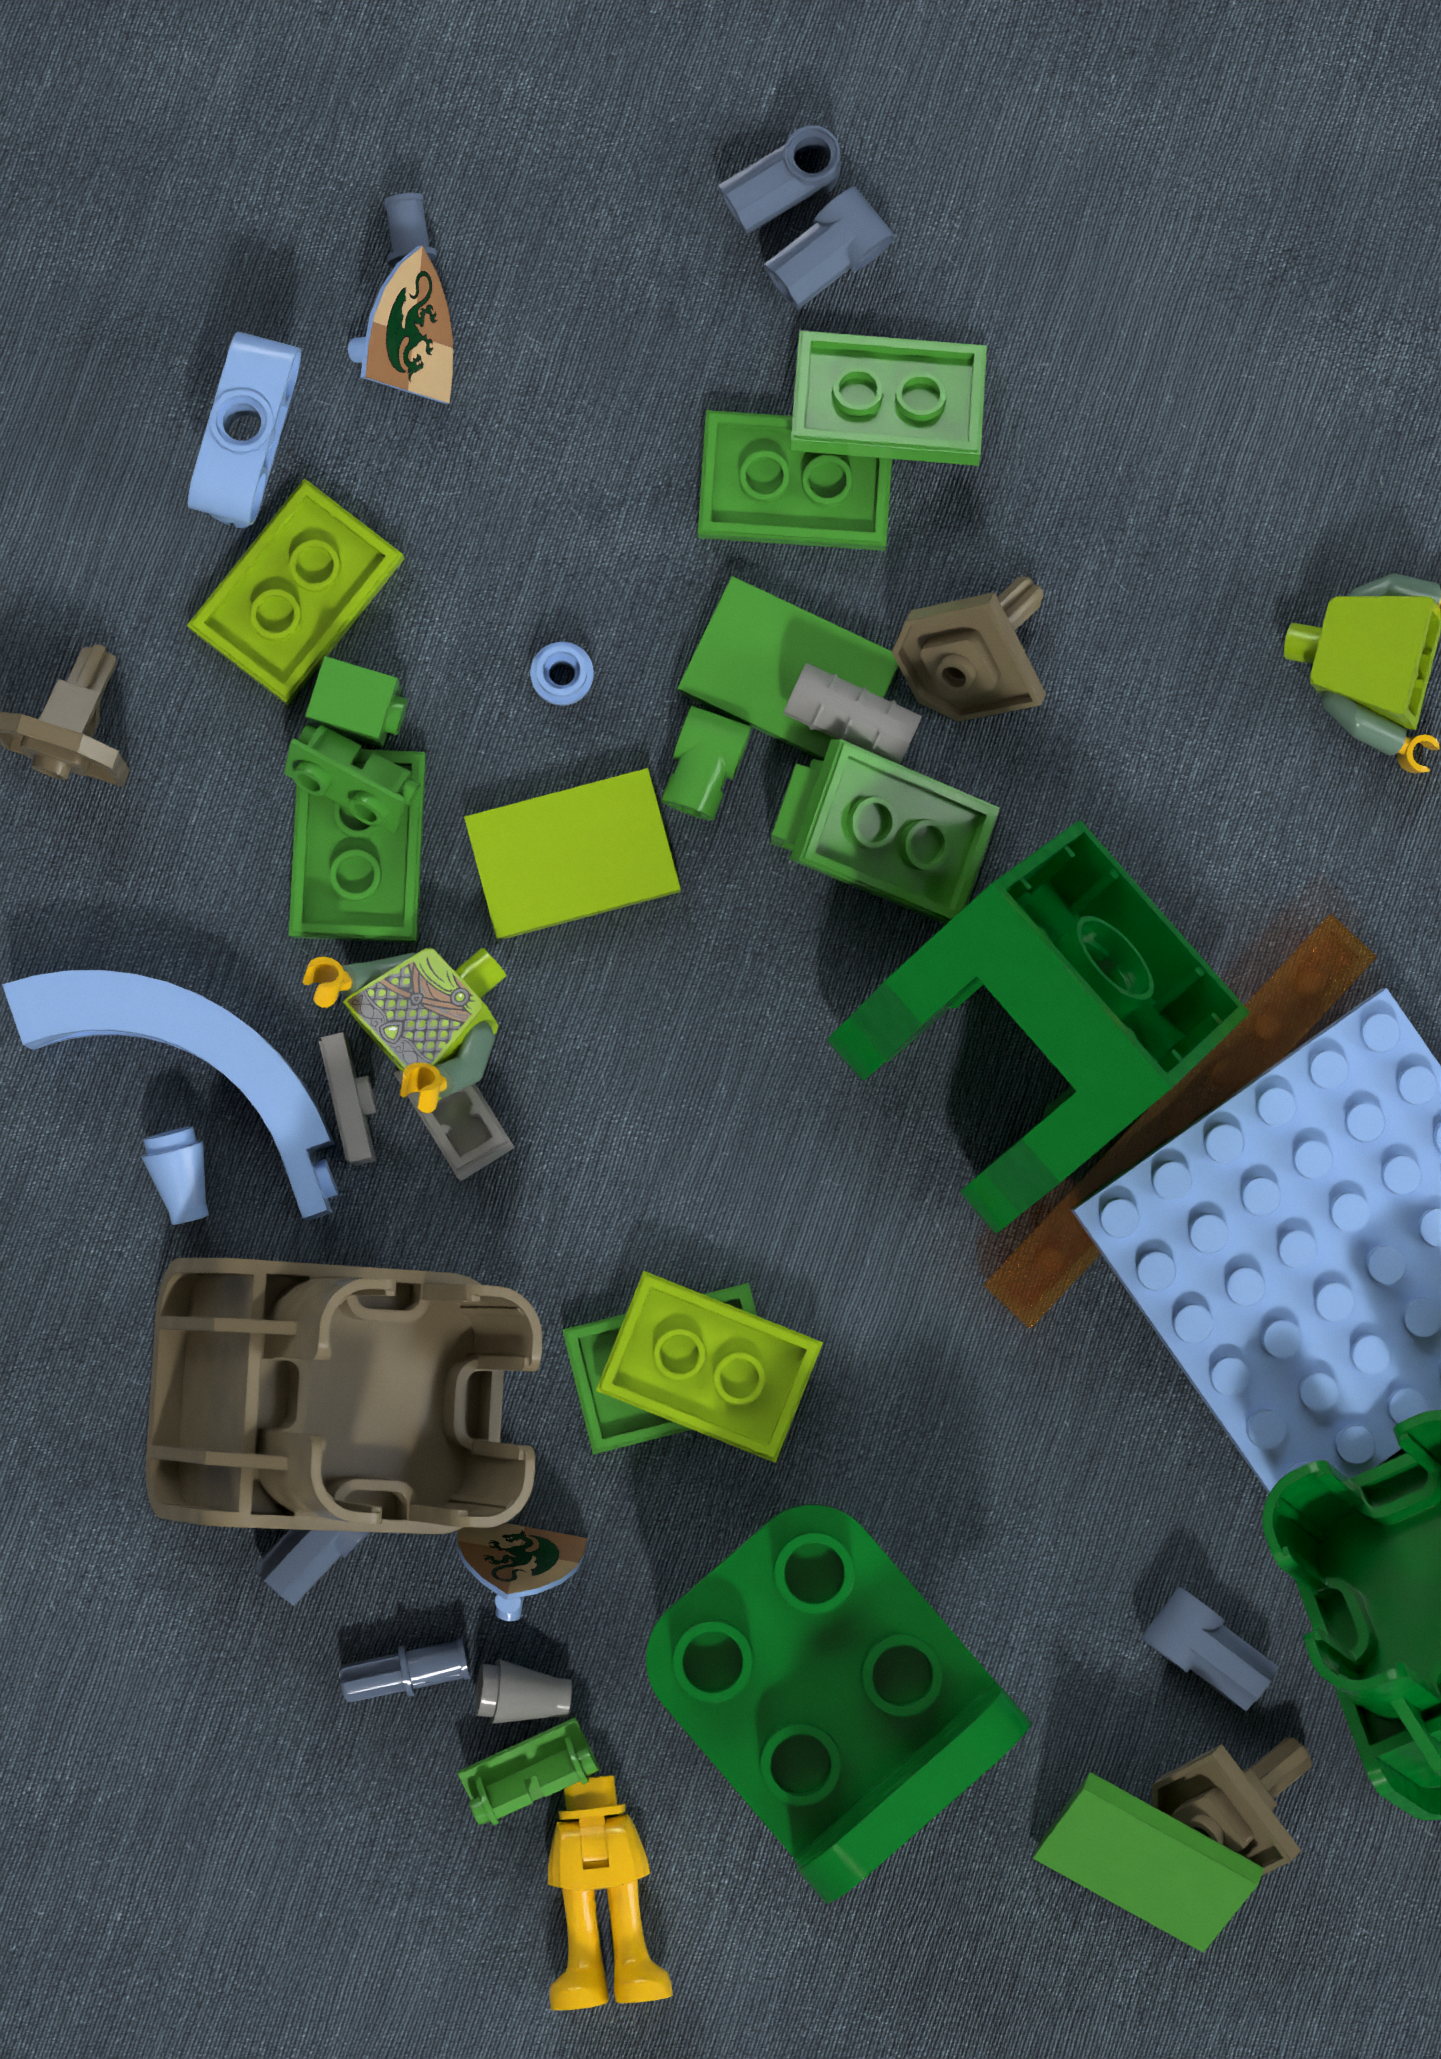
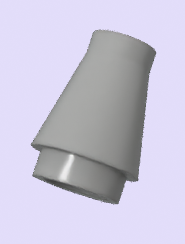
M498 1659L495 1665L482 1663L476 1683L475 1715L490 1717L491 1724L549 1717L567 1718L571 1705L572 1681L571 1679L556 1678L502 1659Z

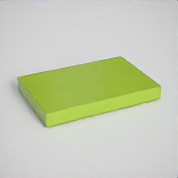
M304 478L190 620L187 627L288 706L322 664L324 656H328L405 558L400 551Z
M648 768L464 816L497 941L681 892Z
M643 1271L596 1391L776 1463L823 1342Z

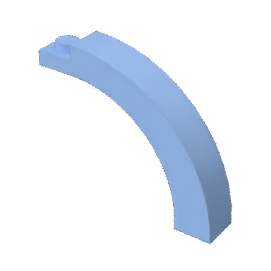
M68 970L34 975L2 984L22 1044L32 1050L68 1039L99 1035H121L169 1044L211 1064L244 1093L262 1117L272 1134L282 1158L302 1218L311 1221L333 1213L328 1198L338 1195L332 1173L326 1159L315 1162L312 1152L335 1145L322 1111L305 1083L287 1060L259 1033L231 1012L197 993L172 983L133 973L107 970Z

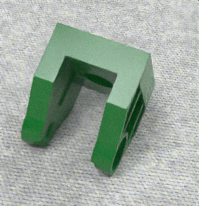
M1079 819L985 888L894 971L826 1041L848 1067L864 1082L886 1062H890L948 1010L951 1008L957 1009L983 985L1009 1013L1071 1086L1044 1109V1117L959 1191L976 1214L996 1235L1060 1184L1172 1089L1239 1025L1250 1012Z

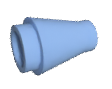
M193 1126L174 1129L144 1138L143 1142L147 1154L142 1155L141 1158L169 1212L171 1224H182L208 1216L205 1190L203 1140H196Z

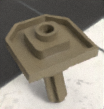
M1022 576L1017 577L998 597L995 592L911 610L892 650V654L917 702L957 722L1041 706L1046 692L1015 633V630L1040 607L1041 600L1044 597L1041 587L1034 584L1029 577Z
M95 644L93 647H84L67 681L58 679L39 719L24 714L0 712V744L2 747L32 759L31 768L46 776L66 781L71 772L124 788L130 769L120 752L93 739L100 720V699L116 667V657L108 653L106 647L100 644Z
M1287 1737L1250 1768L1241 1770L1225 1747L1220 1744L1162 1775L1152 1785V1806L1264 1868L1261 1875L1263 1876L1292 1862L1301 1852V1849L1272 1811L1278 1805L1274 1798L1311 1768L1310 1753L1295 1738Z

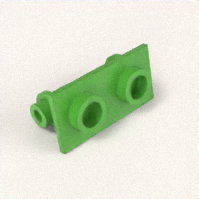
M307 724L298 740L293 738L290 742L284 774L292 778L307 793L315 796L324 795L348 808L363 823L371 826L380 825L396 833L404 806H409L412 803L420 787V783L411 779L412 772L372 752L363 768L360 769L352 764L361 751V745L323 724L318 729Z
M576 1717L467 1766L457 1771V1774L470 1798L469 1805L478 1825L491 1821L493 1826L500 1823L499 1818L532 1804L537 1799L547 1797L580 1781L583 1785L588 1783V1776L601 1770Z

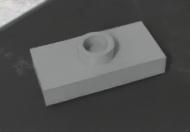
M343 1032L321 1037L322 1041H319L346 1161L354 1166L377 1161L366 1115L377 1113L369 1076L357 1078L349 1039Z
M398 1070L394 1072V1075L401 1085L403 1073ZM476 1084L470 1085L449 1096L442 1097L438 1101L436 1109L428 1114L421 1112L417 1108L420 1092H413L407 1095L460 1182L515 1148Z

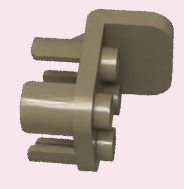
M176 1258L170 1263L163 1276L155 1315L146 1449V1486L153 1512L161 1519L205 1526L409 1534H446L463 1527L489 1528L509 1521L522 1510L532 1492L535 1477V1452L531 1445L500 1443L504 1370L536 1372L542 1358V1328L538 1315L527 1299L516 1291L501 1286L481 1285L474 1279L457 1273L239 1258Z

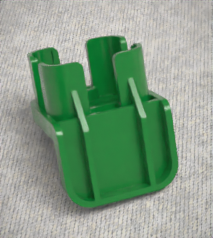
M1432 1410L1401 1421L1393 1428L1397 1442L1407 1452L1406 1454L1350 1479L1326 1460L1310 1462L1289 1472L1275 1484L1266 1499L1262 1516L1263 1531L1271 1554L1277 1565L1295 1579L1313 1630L1303 1634L1304 1644L1310 1660L1320 1676L1332 1684L1336 1690L1371 1783L1380 1796L1412 1817L1425 1821L1441 1820V1410Z
M797 1505L785 1509L769 1519L670 1605L655 1623L648 1640L646 1652L647 1674L651 1687L659 1701L791 1854L796 1870L825 1904L837 1900L872 1873L997 1763L1024 1736L1032 1725V1721L991 1677L868 1532L850 1515L827 1505Z

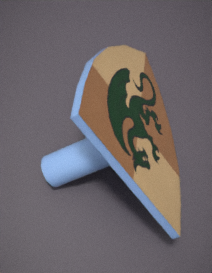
M423 245L417 246L399 261L387 277L371 310L366 337L351 339L348 345V354L353 362L362 363L361 378L440 403L450 404L453 376V335L449 308L439 276Z
M509 1523L489 1528L463 1527L457 1530V1552L464 1566L479 1582L496 1593L495 1615L505 1621H517L521 1618L524 1596L538 1594L558 1586L577 1572L584 1559L588 1538Z

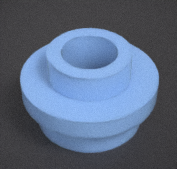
M555 642L545 646L536 654L531 665L530 676L535 691L543 700L554 705L565 706L580 701L589 692L593 683L594 671L591 659L581 647L570 642ZM560 664L570 666L575 673L573 680L566 685L555 684L550 678V673L555 666Z

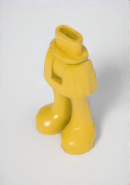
M614 1775L588 1777L589 1782L584 1785L580 1781L564 1788L566 1810H560L558 1814L559 1820L565 1821L557 1822L554 1828L548 1862V1885L562 1889L568 1931V1964L565 1972L550 1986L549 2001L551 2010L583 2009L600 2006L609 2002L608 1982L602 1959L595 1890L607 1889L614 1953L615 2002H647L673 1996L672 1981L668 1971L650 1959L646 1947L640 1915L638 1879L649 1875L650 1869L644 1847L633 1820L629 1814H623L626 1812V1803L617 1804Z

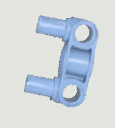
M240 331L235 333L227 354L191 479L188 508L209 513L213 518L229 526L231 523H234L236 528H246L254 523L261 506L296 384L301 362V348ZM248 415L261 420V427L253 438L239 441L229 436V428L237 418Z

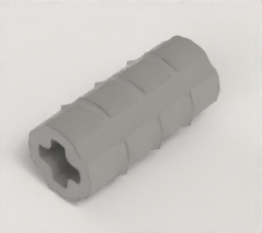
M808 663L805 664L783 712L784 715L809 726L810 730L816 729L835 739H842L897 764H901L922 718L921 715L897 705L895 700L890 702L867 691L866 687L860 688L839 678L837 673L832 675Z

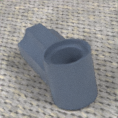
M807 125L797 129L790 135L785 145L719 184L718 190L728 210L744 233L748 235L808 197L824 195L834 188L840 177L841 167L838 141L829 130L821 126ZM808 150L821 151L830 160L828 166L817 173L802 171L795 162L798 156Z
M855 186L843 191L830 201L814 218V225L764 264V270L774 287L786 302L793 305L797 310L849 269L856 272L867 266L896 237Z
M290 1529L267 1551L253 1569L280 1597L284 1598L292 1606H295L341 1556L345 1559L370 1532Z
M1178 1586L1141 1639L1186 1673L1189 1670L1193 1671L1209 1683L1211 1688L1235 1706L1238 1705L1247 1711L1272 1682L1278 1666L1223 1625L1225 1620L1185 1589Z

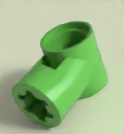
M692 705L682 727L673 755V759L679 760L675 773L670 774L661 802L687 815L714 821L724 795L721 790L725 779H734L752 727Z

